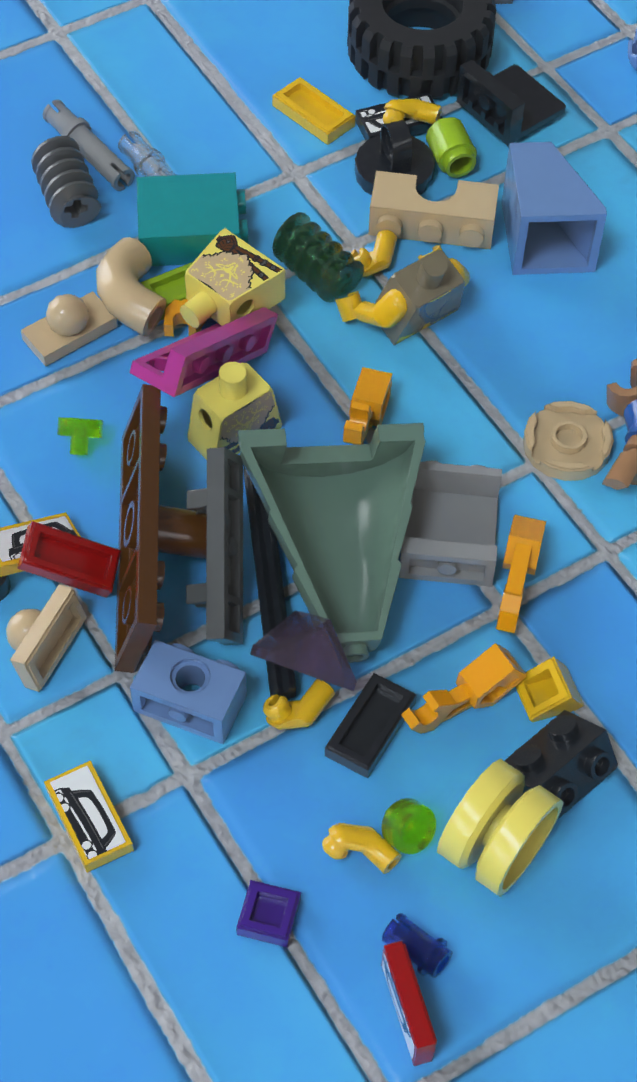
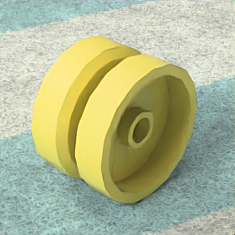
M502 759L493 762L469 788L446 824L437 846V853L460 869H464L478 860L475 880L499 897L516 883L531 864L552 831L564 803L560 798L540 785L529 789L523 794L525 776Z

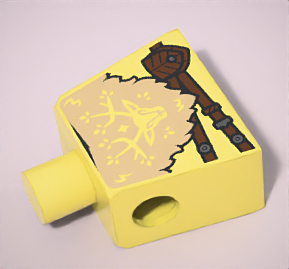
M224 228L187 268L185 286L188 301L180 307V313L190 326L198 328L209 318L223 326L263 307L270 309L285 299V269Z
M227 362L223 364L219 369V376L198 388L193 394L188 441L207 460V449L225 447L239 454L238 430L280 429L282 422L272 388L248 363Z

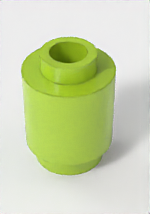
M454 117L437 120L427 131L426 141L439 168L453 178L467 175L476 165L477 152L463 123Z

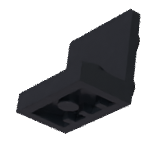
M473 59L460 66L456 102L507 146L565 113L566 105L516 64L494 76Z

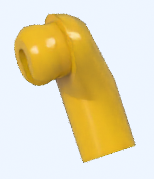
M392 99L384 106L386 112L382 119L384 124L404 120V117L433 125L441 117L442 106L419 99Z
M389 230L379 231L373 251L368 252L367 249L360 248V253L358 254L354 249L348 257L351 271L357 276L368 277L389 268L396 246V234Z
M316 679L300 700L288 701L285 696H279L278 694L270 696L263 705V712L267 716L268 724L279 730L309 727L333 698L335 692L328 683Z
M339 822L328 829L329 835L322 841L323 850L333 859H344L349 850L358 851L365 855L383 874L390 872L398 864L402 856L376 830L369 826Z

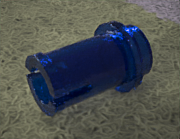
M403 913L396 915V920H391L382 935V941L386 944L402 941L403 944L405 943L410 960L418 966L417 972L422 976L427 974L433 978L439 976L448 965L453 954L447 948V941L442 937L437 940L410 921Z

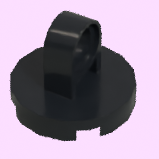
M399 120L383 124L380 135L368 139L359 147L355 157L354 171L357 183L370 195H372L376 171L417 175L416 190L419 195H422L426 191L427 184L433 180L435 160L430 148L423 141L411 136L406 122Z

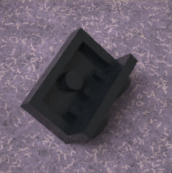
M566 710L552 719L544 728L504 760L525 776L523 794L529 789L540 785L564 802L558 819L610 775L618 765L606 729Z

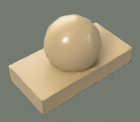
M92 291L81 298L72 294L56 296L49 302L46 317L21 329L22 340L46 367L117 328L118 325L117 319L108 312L101 299Z
M59 584L42 611L39 609L20 610L8 622L6 628L7 641L15 650L10 661L25 688L40 692L87 618L74 589Z

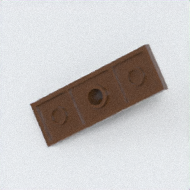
M142 384L123 433L121 447L118 550H121L117 574L114 671L134 673L141 657L147 656L152 645L153 632H160L163 625L164 603L157 602V590H160L163 585L165 562L158 561V552L207 559V514H197L194 510L159 505V471H162L164 468L167 454L166 444L160 443V434H163L166 426L167 407L160 406L161 390L147 384Z

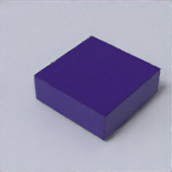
M250 880L236 927L237 935L288 948L301 901V892Z

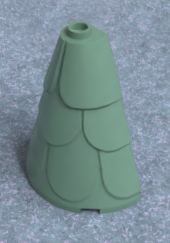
M423 423L377 425L370 444L287 447L285 428L238 430L241 460L269 516L268 523L294 571L292 579L329 652L332 655L340 656V660L347 663L368 659L369 652L374 651L382 640L402 566L398 558L413 508L411 499L426 442Z

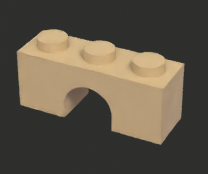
M376 171L370 203L369 235L377 236L379 231L389 230L395 233L398 239L491 249L499 190L498 184L458 180L456 193L451 198L445 201H430L418 194L416 190L417 175Z

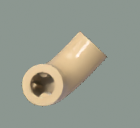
M126 237L113 245L96 269L97 294L111 315L137 333L148 336L155 329L164 313L166 299L139 282L150 270L152 259L144 244L137 239Z

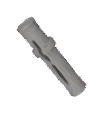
M61 100L52 101V104L59 110L58 113L49 104L45 107L43 119L50 123L61 136L73 138L78 143L83 157L115 190L121 191L125 189L124 185L119 181L120 178L127 186L132 183L135 176L134 171L125 165L92 132L90 124L84 118H77Z

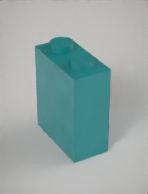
M236 172L136 177L138 240L149 251L152 266L186 265L193 262L224 228L248 243L247 219L239 220V214H246L245 189H237Z

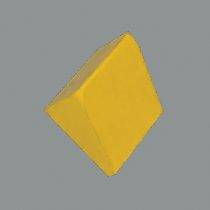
M554 656L525 672L527 677L515 686L531 722L558 716L564 710L572 712L584 706L568 668Z

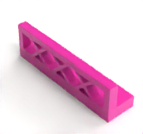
M263 307L223 326L217 323L133 360L129 373L172 397H176L219 376L220 367L227 362L246 363L266 353L278 314Z

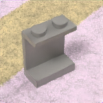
M437 461L420 463L411 499L413 508L401 549L400 562L402 566L399 578L492 587L497 560L495 540L502 469L487 468L482 465L442 464Z

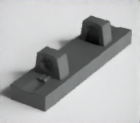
M225 447L207 449V488L187 491V509L194 510L197 514H207L206 583L187 585L186 603L194 604L198 608L206 607V640L219 642V644L241 645L243 644V462L240 455Z

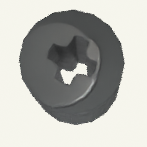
M68 136L52 137L41 143L33 152L31 163L51 217L57 224L63 227L76 228L86 225L99 214L101 204L97 200L98 191L93 185V179L89 174L87 165L84 163V157L80 152L78 143Z

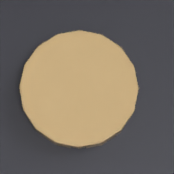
M557 401L545 405L544 410L539 411L536 415L535 411L529 417L523 436L525 455L533 467L546 476L563 481L584 480L596 475L608 463L614 442L612 429L606 419L603 422L601 418L596 416L597 411L590 406L574 401Z

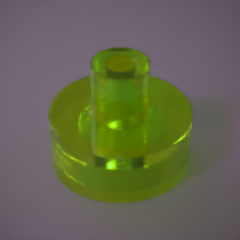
M58 417L57 435L71 436L70 454L88 455L89 437L102 438L103 420Z
M400 799L386 810L382 820V835L391 846L405 854L418 853L427 847L433 839L436 831L435 815L431 809L415 799Z

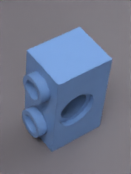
M155 640L130 686L133 711L224 744L247 697L246 672L241 671L229 661L221 659L213 661L197 655L190 648L182 644L173 643L169 645ZM192 684L201 687L195 691L182 690L183 687Z

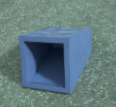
M552 142L510 143L502 195V209L512 275L595 272L607 216L606 207Z

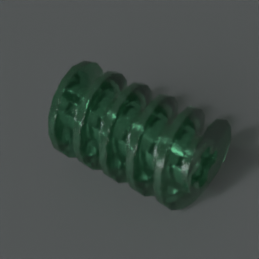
M298 212L293 214L281 225L276 233L272 247L274 256L280 262H284V265L291 272H295V275L302 282H306V285L312 291L317 292V295L323 301L334 302L335 299L347 296L361 281L364 265L360 261H354V256L349 251H343L342 245L338 241H332L330 234L326 231H321V227L316 222H310V217L306 213Z

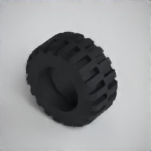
M349 0L347 46L350 61L363 79L368 78V82L378 90L384 88L389 95L398 98L400 94L413 97L429 93L431 98L435 100L441 99L443 94L449 93L450 96L457 94L459 72L462 64L473 59L485 70L489 65L496 21L495 1ZM420 26V27H428V28H433V29H430V30H421V29H413V28H409V27Z

